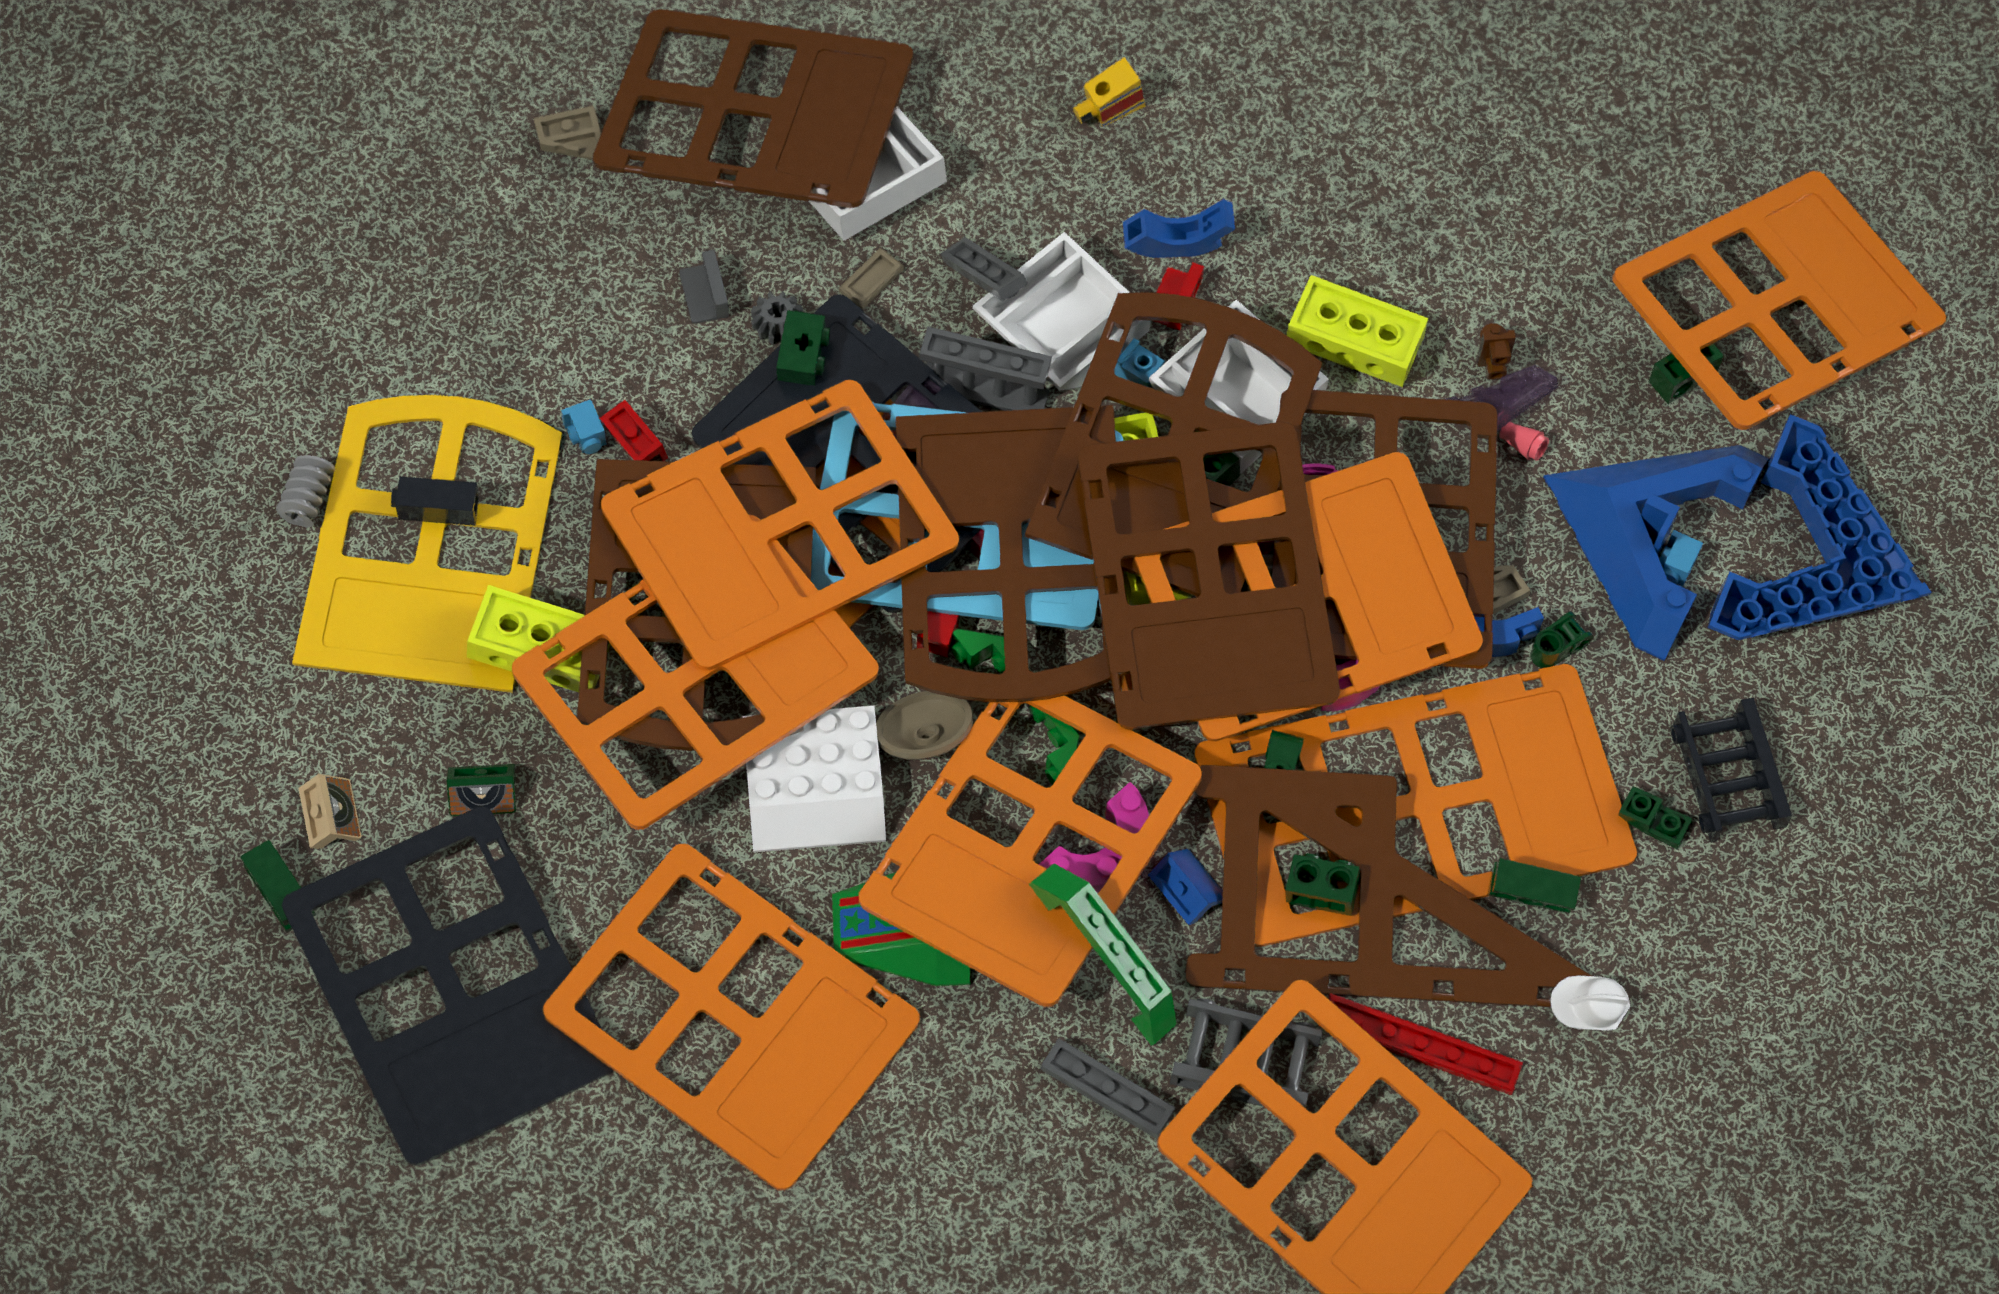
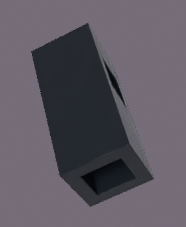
M399 476L398 488L392 489L391 507H396L398 520L475 526L480 497L477 482Z

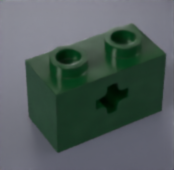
M787 310L776 366L777 380L815 386L817 375L822 376L824 371L825 357L821 356L822 346L828 347L831 329L825 326V316ZM803 346H807L805 351H801Z

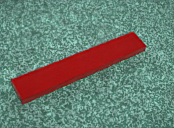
M1330 993L1328 999L1386 1050L1509 1095L1513 1094L1523 1062Z

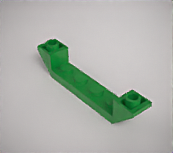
M957 629L953 632L951 651L960 663L965 661L969 668L972 669L991 657V662L997 672L1002 674L1005 671L1003 636ZM1030 705L1028 709L1031 716L1037 723H1044L1049 730L1047 734L1050 741L1058 748L1047 755L1045 775L1053 785L1078 748L1079 734L1068 724Z
M1054 863L1029 883V886L1048 911L1060 905L1138 1006L1140 1011L1131 1020L1151 1046L1177 1025L1172 991L1089 882Z

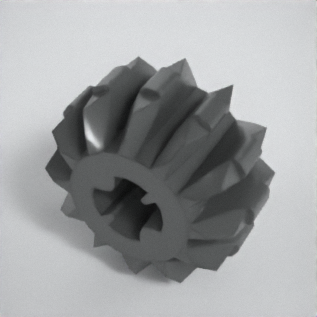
M769 291L767 294L768 299L758 297L757 306H753L751 309V317L753 318L751 325L753 330L758 331L760 340L769 336L771 345L774 344L776 338L782 340L787 310L803 312V307L797 305L795 296L786 299L784 291L779 296H774Z

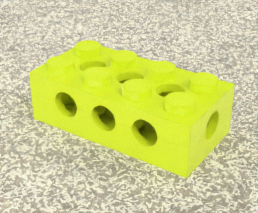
M1311 275L1288 325L1287 336L1302 345L1311 354L1403 387L1424 339L1429 318Z
M488 585L467 640V658L512 672V664L515 659L537 645L540 646L553 638L556 633L585 615ZM557 644L544 653L551 659L564 649L560 644ZM582 650L546 672L544 677L550 684L579 692ZM589 673L588 689H595L599 675Z

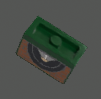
M515 764L448 767L446 781L449 815L459 816L477 807L488 808L493 814L515 813Z

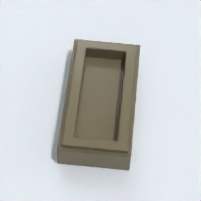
M880 248L839 287V293L847 296L863 310L904 270V265Z

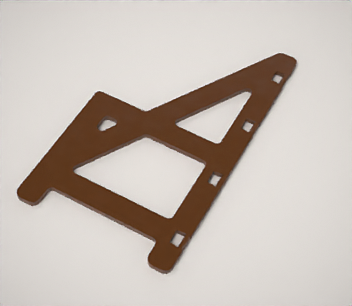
M1216 765L1199 766L1202 771L1201 782L1194 791L1195 795L1201 799L1223 801L1226 804L1220 951L1217 954L1193 953L1187 958L1185 978L1191 987L1285 992L1294 981L1305 980L1323 995H1330L1332 993L1337 996L1551 1007V999L1537 998L1538 988L1554 989L1560 981L1567 977L1591 976L1396 853L1397 780L1395 777L1389 775ZM1339 807L1358 808L1362 812L1361 825L1353 826L1336 815V809ZM1264 812L1271 814L1340 859L1360 867L1358 958L1356 961L1276 958L1256 955L1254 948L1260 814ZM1396 897L1406 899L1501 959L1505 963V968L1503 970L1398 965L1392 960L1394 899ZM1225 970L1245 971V981L1224 980ZM1329 976L1349 977V987L1328 986ZM1434 982L1453 983V993L1432 992Z

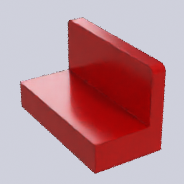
M1193 262L1188 273L1168 267L1156 293L1195 298L1203 281L1204 266ZM1154 321L1179 331L1183 323Z
M623 400L599 418L604 427L632 460L650 461L656 455L662 461L668 459L663 444L626 400Z

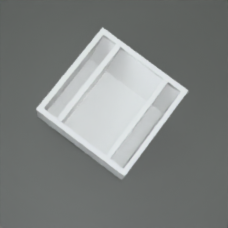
M897 107L863 204L856 208L827 205V203L809 200V202L845 241L947 182L944 157ZM813 188L812 193L828 195L829 190Z
M1063 232L1018 269L1024 275L1028 284L1021 288L1014 297L1001 301L991 293H988L973 305V310L1013 347L1052 356L1047 379L1059 390L1082 387L1117 294L1130 293ZM1136 320L1132 323L1122 352L1134 338L1139 340L1149 332L1150 321ZM1114 326L1109 340L1112 339L1120 342L1124 330Z
M1237 300L1228 306L1257 318ZM1205 328L1149 377V382L1154 389L1176 397L1184 394L1206 335ZM1230 338L1219 362L1205 400V405L1211 409L1258 425L1276 423L1280 409V398L1282 393L1288 389L1292 374L1257 349L1236 338ZM1319 372L1313 390H1327L1329 378L1322 372ZM1257 450L1232 452L1240 460V474L1262 455Z
M874 706L829 709L804 725V731L784 738L746 763L753 853L886 842L883 790Z

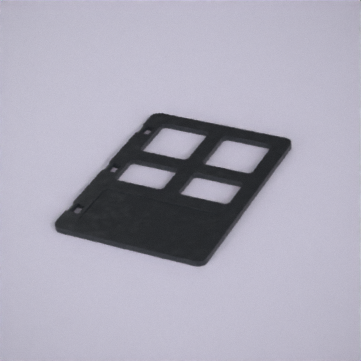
M837 294L830 297L813 313L825 316V326L831 329L828 347L822 346L821 356L825 357L823 375H817L815 386L777 380L776 366L781 346L779 345L693 427L692 437L695 444L702 449L717 441L720 442L735 435L736 432L805 399L813 398L823 393L824 390L845 380L858 382L869 399L878 404H885L903 386L909 385L937 409L966 413L982 411L949 383L941 379L934 373V370L922 360H919L914 353L880 324L867 316L847 296ZM859 320L871 328L865 336L854 327ZM803 346L801 351H805L807 346ZM932 380L941 390L936 395H933L923 386L927 381ZM825 400L811 408L816 414L830 406ZM834 415L786 439L803 467H816L817 469L826 461ZM857 428L850 456L865 469H868L880 463L881 459L868 439ZM737 442L724 448V451L728 456L742 449V447ZM758 451L733 463L774 466L764 451ZM905 452L913 466H917L916 452ZM889 484L875 492L898 495V485ZM844 512L839 515L838 522L848 535L868 515ZM963 526L954 527L959 535L958 547L953 552L929 563L927 571L941 572L971 543V539L981 529ZM831 556L830 563H832L838 570H840L839 566ZM880 606L889 613H897L902 610V608Z
M477 807L295 890L283 899V912L404 1159L409 1164L414 1166L425 1164L614 1071L545 1019L544 1004L573 969L557 941L518 861L512 853L494 814L488 808ZM474 839L504 896V900L443 930H436L433 928L405 870L408 866L462 841ZM498 842L504 857L494 861L487 846ZM375 881H381L384 883L412 942L396 952L348 974H344L339 970L312 913L315 909ZM511 925L519 926L538 963V967L477 997H469L449 960L450 954ZM543 930L550 946L540 950L533 935ZM419 968L426 969L446 1007L445 1011L381 1042L375 1041L355 1002L357 997ZM584 994L576 1004L575 1010L602 1029L590 1002Z

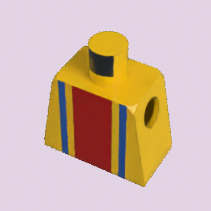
M1125 57L1084 85L1087 100L1073 107V111L1080 123H1084L1096 116L1101 125L1105 126L1145 107L1141 81Z

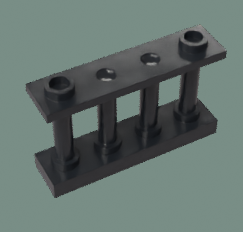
M1754 698L1741 700L1732 717L1692 725L1688 724L1685 711L1678 712L1670 728L1671 737L1675 745H1680L1701 814H1699L1700 828L1703 833H1708L1710 842H1717L1722 832V826L1765 818L1767 821L1771 820L1774 830L1786 828L1792 813ZM1734 729L1737 732L1742 731L1745 740L1743 746L1698 755L1694 737ZM1741 759L1752 762L1754 772L1751 776L1711 784L1707 783L1703 767ZM1753 788L1757 791L1761 790L1764 799L1762 805L1717 814L1713 796Z

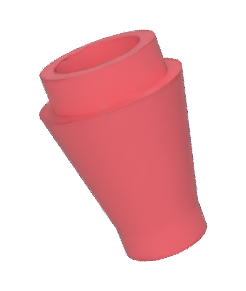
M1510 421L1504 424L1499 435L1501 439L1508 442L1527 460L1532 458L1538 461L1545 453L1549 444V439L1544 436V432L1520 426Z

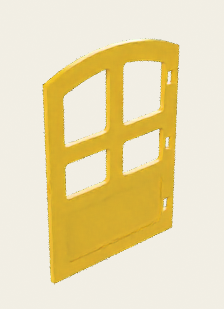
M398 396L348 406L292 664L294 666L513 693L515 678L512 672L467 658V640L488 585L531 598L562 432L539 419L517 410L487 401L456 396ZM416 421L442 422L443 426L432 479L455 481L465 429L469 425L498 432L534 448L523 506L514 508L479 503L476 525H463L517 533L511 572L508 575L502 576L440 568L438 561L446 526L449 525L447 523L422 522L415 560L410 564L348 557L342 554L349 518L352 513L358 512L398 517L396 507H391L392 492L357 487L367 435L371 428ZM538 462H549L546 478L535 476ZM521 550H532L529 566L518 564Z

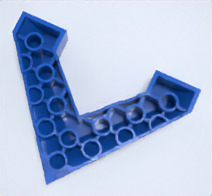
M1790 414L1769 459L1761 483L1791 495L1826 563L1815 567L1809 566L1789 573L1787 577L1773 582L1770 580L1761 584L1729 572L1720 587L1710 613L1709 629L1733 639L1742 640L1916 599L1932 593L1925 582L1921 583L1912 569L1914 565L1899 543H1895L1890 535L1891 531L1862 488H1857L1849 476L1850 470L1838 452H1833L1825 440L1826 435L1820 426Z
M1742 445L1543 476L1548 487L1554 493L1558 506L1569 526L1574 530L1578 543L1598 580L1602 582L1619 619H1622L1630 634L1629 637L1636 648L1665 661L1697 596L1696 593L1667 580L1641 516L1650 493L1675 505H1681L1686 501L1698 498L1704 499L1715 496L1743 509L1769 458Z

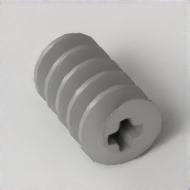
M302 455L297 457L293 463L294 468L289 473L290 479L285 484L286 490L282 492L280 496L281 501L277 504L276 510L285 521L308 528L314 525L309 518L318 516V510L315 507H319L323 503L319 496L326 494L327 489L323 485H328L331 482V478L327 474H333L335 466L323 458Z

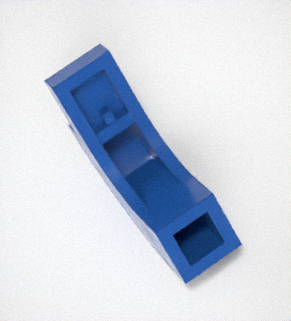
M1225 199L1189 217L1167 218L1144 209L1123 221L1125 249L1151 258L1202 255L1221 247V238L1235 230L1233 203Z
M1539 607L1505 620H1493L1492 657L1517 653L1520 639L1521 641H1527L1539 633L1544 619ZM1474 617L1479 630L1484 632V618Z

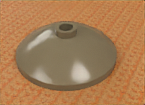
M929 691L914 693L894 702L879 716L876 723L878 744L885 752L898 758L907 760L934 758L951 751L965 739L973 725V713L969 703L964 699L935 694Z

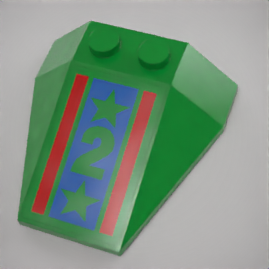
M896 872L885 875V877L892 880ZM865 883L832 894L834 950L852 963L934 986L970 985L969 966L865 911L859 903V893Z

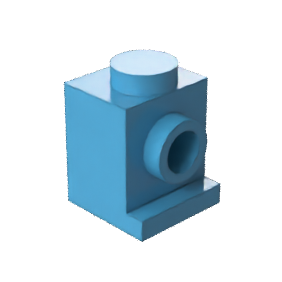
M1134 338L1120 355L1115 367V375L1151 388L1152 385L1149 382V377L1165 364V360L1139 345V341Z
M591 399L561 410L564 428L567 429L572 444L578 443L582 453L593 454L606 445L605 430Z
M1673 530L1669 542L1660 557V563L1663 565L1668 581L1684 586L1703 545L1702 542Z

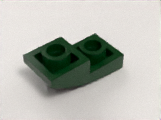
M1632 786L1618 815L1641 832L1678 850L1692 824L1693 818L1663 806L1662 798Z

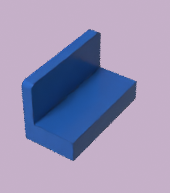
M1650 493L1641 516L1650 538L1655 540L1654 548L1659 556L1670 535L1680 507Z
M1189 849L1167 853L1148 874L1188 925L1196 923L1211 906L1222 904L1223 890Z

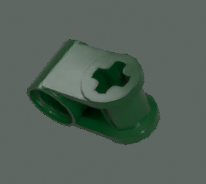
M1572 611L1561 616L1555 623L1537 635L1530 652L1531 660L1537 667L1547 668L1555 666L1571 654L1573 655L1586 647L1593 639V634L1586 632L1575 620L1576 615ZM1541 647H1548L1553 652H1547L1543 650Z
M1272 730L1265 755L1266 762L1264 768L1295 770V767L1298 765L1304 738Z

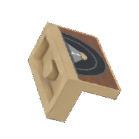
M318 774L299 787L310 848H323L337 838L357 841L361 838L351 781L349 779Z

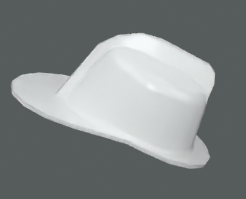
M1567 977L1556 985L1550 1000L1552 1012L1556 1018L1567 1027L1575 1029L1603 1031L1616 1029L1630 1008L1629 997L1623 986L1615 980L1606 977Z

